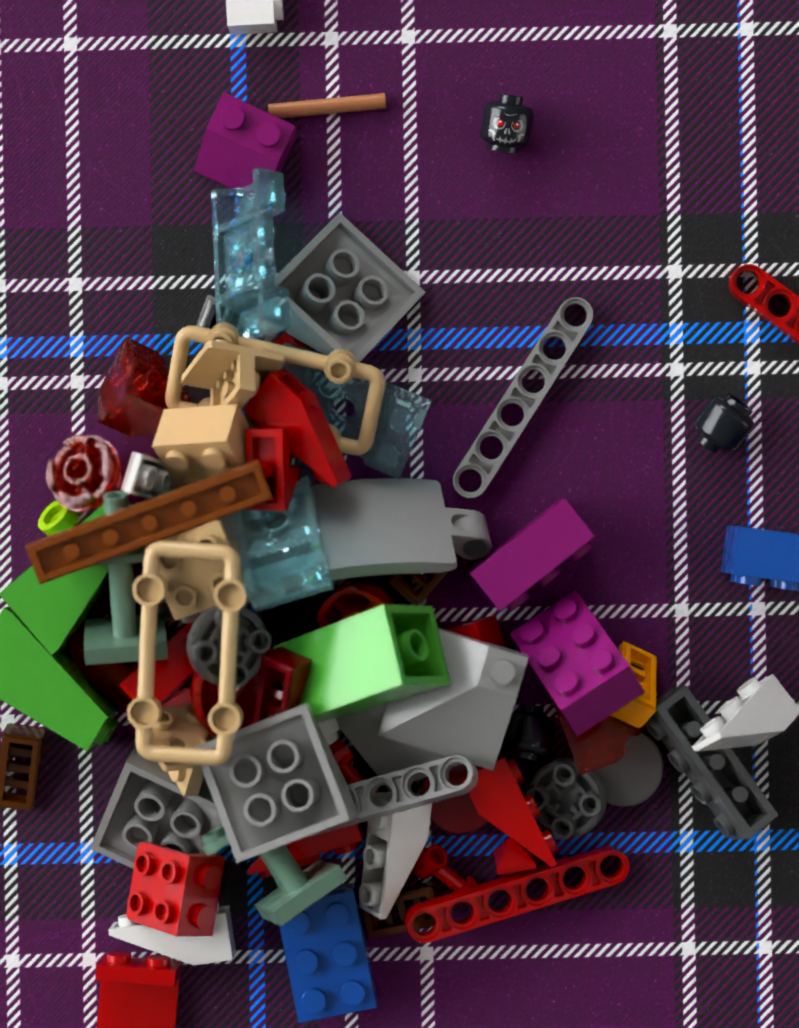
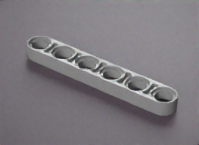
M572 297L561 304L468 450L453 476L454 489L460 496L475 498L486 490L591 325L593 309L585 299ZM577 304L585 310L586 320L582 325L573 327L565 321L564 312L568 306ZM556 337L563 341L565 353L562 358L552 360L544 354L543 345L547 339ZM535 370L543 375L544 386L541 391L530 393L524 389L522 378L528 371ZM514 403L522 408L523 419L520 424L509 426L502 421L501 411L507 404ZM488 436L496 437L502 443V453L495 459L485 458L480 452L481 441ZM472 469L480 474L482 483L477 491L466 492L460 487L459 477L463 471Z
M453 755L348 784L350 794L355 801L358 816L304 838L466 794L476 786L478 770L467 758ZM457 764H464L468 769L467 780L459 786L452 785L449 781L450 770ZM418 775H427L430 780L429 790L422 796H415L411 791L413 779ZM389 785L392 790V799L387 805L378 807L374 802V793L378 787Z

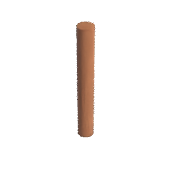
M385 93L268 104L269 114L280 119L386 109Z

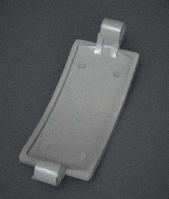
M430 479L349 480L335 488L325 484L304 486L294 489L287 511L244 509L220 518L229 541L240 538L246 552L241 558V570L250 590L248 602L297 587L337 579L385 574L442 573L457 568L455 551L463 559L477 560L486 556L492 548L484 514L475 510L445 507L440 483ZM166 599L158 604L157 614L165 613V622L174 620ZM204 611L182 618L181 620L183 623H192Z

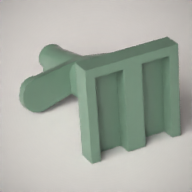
M111 491L103 495L105 515L129 506L127 492ZM146 546L95 564L108 565L112 617L85 619V665L139 661L141 615L136 614V601L132 593L134 583L133 563L143 562ZM165 613L157 614L155 660L168 659Z
M222 825L212 829L201 838L204 843L202 849L206 855H211L229 844ZM286 845L259 854L278 888L258 901L254 906L263 919L282 926L348 880L340 865L323 860H317L302 871Z

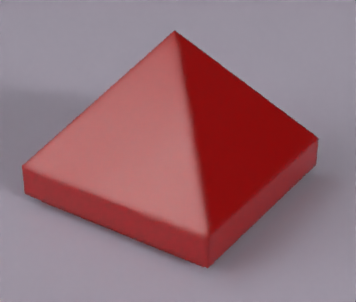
M511 837L493 850L497 875L537 869L534 854Z

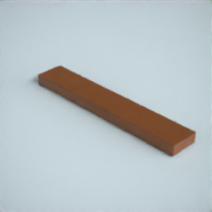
M259 459L30 542L25 545V548L41 585L156 541L269 501L273 497Z

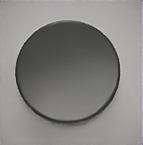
M217 605L205 610L198 616L191 626L187 637V655L192 668L200 677L215 685H219L223 616V610ZM244 607L239 610L236 687L245 685L248 680L257 674L261 667L262 654L267 653L271 646L270 633L266 631L260 618Z
M615 727L598 734L592 739L584 757V762L590 765L602 778L607 791V803L611 805L626 807L645 801L656 791L662 779L663 760L660 750L649 736L631 727Z
M564 757L547 762L535 773L526 792V795H532L541 813L535 819L546 830L548 829L556 838L561 840L580 836L592 830L602 819L607 806V791L602 778L590 765L575 758Z

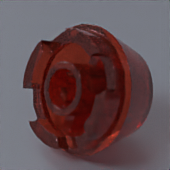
M75 435L69 437L62 442L65 446L58 451L54 461L48 460L46 466L47 486L53 492L56 500L69 510L77 512L96 510L104 504L103 495L105 493L123 491L120 488L125 470L113 445L102 437L94 435Z

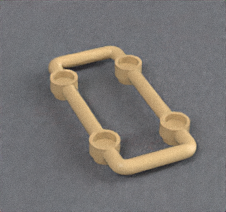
M225 322L216 324L212 329L189 325L177 332L165 393V403L168 409L210 406V397L202 399L198 404L181 400L183 387L181 375L186 370L191 341L206 344L209 340H227L235 345L250 348L262 347L270 352L283 354L284 362L322 370L326 377L336 384L347 383L352 378L369 381L370 385L358 440L342 437L337 427L329 424L341 453L362 455L371 449L375 439L386 387V379L377 367L357 362L356 357L346 349H336L329 355L240 336L235 326ZM244 415L250 428H256L252 424V418L249 415Z
M156 541L146 549L143 558V575L139 576L132 586L133 596L141 604L137 698L132 700L127 708L128 720L136 727V749L140 756L149 761L207 766L221 765L227 762L231 756L233 733L242 725L244 718L242 709L235 703L239 610L246 605L250 595L249 588L241 580V559L235 549L223 544ZM161 557L225 562L224 580L214 590V601L223 610L219 701L210 710L208 715L209 726L217 733L215 750L152 744V727L159 722L163 713L160 701L154 697L158 604L165 599L168 593V584L165 578L159 574Z

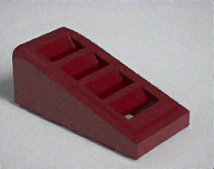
M279 647L262 654L253 724L270 718L269 712L280 714L300 705L310 670L311 660L284 647ZM278 682L283 683L284 687L278 685ZM274 697H275V698L281 700L282 702H281V703H278V702L274 701L273 699H274Z

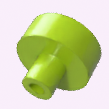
M58 499L42 512L38 520V528L49 536L77 526L75 523L78 519V510L66 499Z

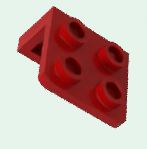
M140 842L134 859L132 882L127 901L128 919L176 937L213 936L225 857L217 854L183 853L151 842Z
M109 952L108 955H103L96 964L95 981H100L97 1028H176L181 961L171 960V957L165 955H149L147 958L131 957V954L127 952Z

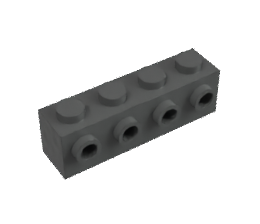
M686 685L669 689L656 699V712L645 723L646 729L656 740L663 742L670 752L667 756L671 764L680 773L684 772L693 784L690 787L693 795L701 804L708 805L715 815L713 821L718 830L724 836L731 839H750L775 819L778 813L731 748L694 751L692 746L703 736L700 729L711 719Z

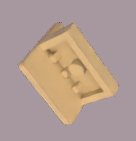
M209 340L181 375V383L183 385L209 389L210 406L238 404L242 411L245 403L250 397L252 398L256 395L269 373L278 371L284 364V355L270 352L262 347L250 348L232 344L227 340Z
M220 519L160 540L223 544L235 549L240 559L246 553L240 538L229 541ZM160 558L159 574L165 578L168 584V593L165 599L175 620L216 606L214 590L224 580V561ZM241 570V580L245 582L247 585V582Z
M191 704L162 707V717L152 727L153 745L194 748L217 738L199 723ZM158 762L161 769L168 772L171 780L176 782L183 797L199 794L204 778L200 765Z

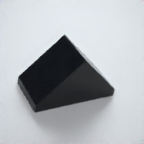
M310 585L279 592L259 617L266 631L270 633V648L273 649L275 645L320 629L319 622L317 623V615L320 609Z

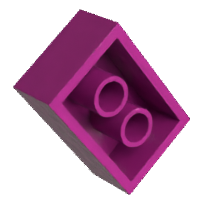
M561 498L468 572L499 611L507 607L511 612L529 598L525 591L531 586L538 583L539 586L543 587L561 572L557 566L568 558L570 561L575 562L592 548L588 541L595 537V535L565 498Z
M576 590L510 633L521 652L528 654V663L577 737L645 693L630 665Z

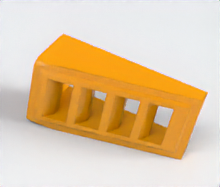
M623 641L619 645L618 650L629 665L633 664L643 669L640 670L630 665L645 693L610 716L636 728H641L656 712L657 657Z

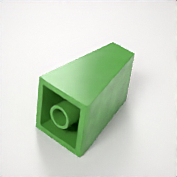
M104 504L82 523L104 516ZM92 565L41 585L33 566H31L0 593V596L47 651L54 655L66 650L72 644L85 624V619L89 618L109 587L108 565Z
M383 604L273 646V650L284 647L311 660L309 675L300 705L308 703L317 723L451 684L433 606Z
M10 606L3 608L0 613V700L85 751H89L96 745L102 746L105 741L108 742L119 724V721L114 719L119 708L65 650L51 655Z

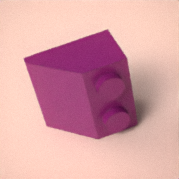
M223 92L206 128L194 172L265 205L297 138L296 126Z

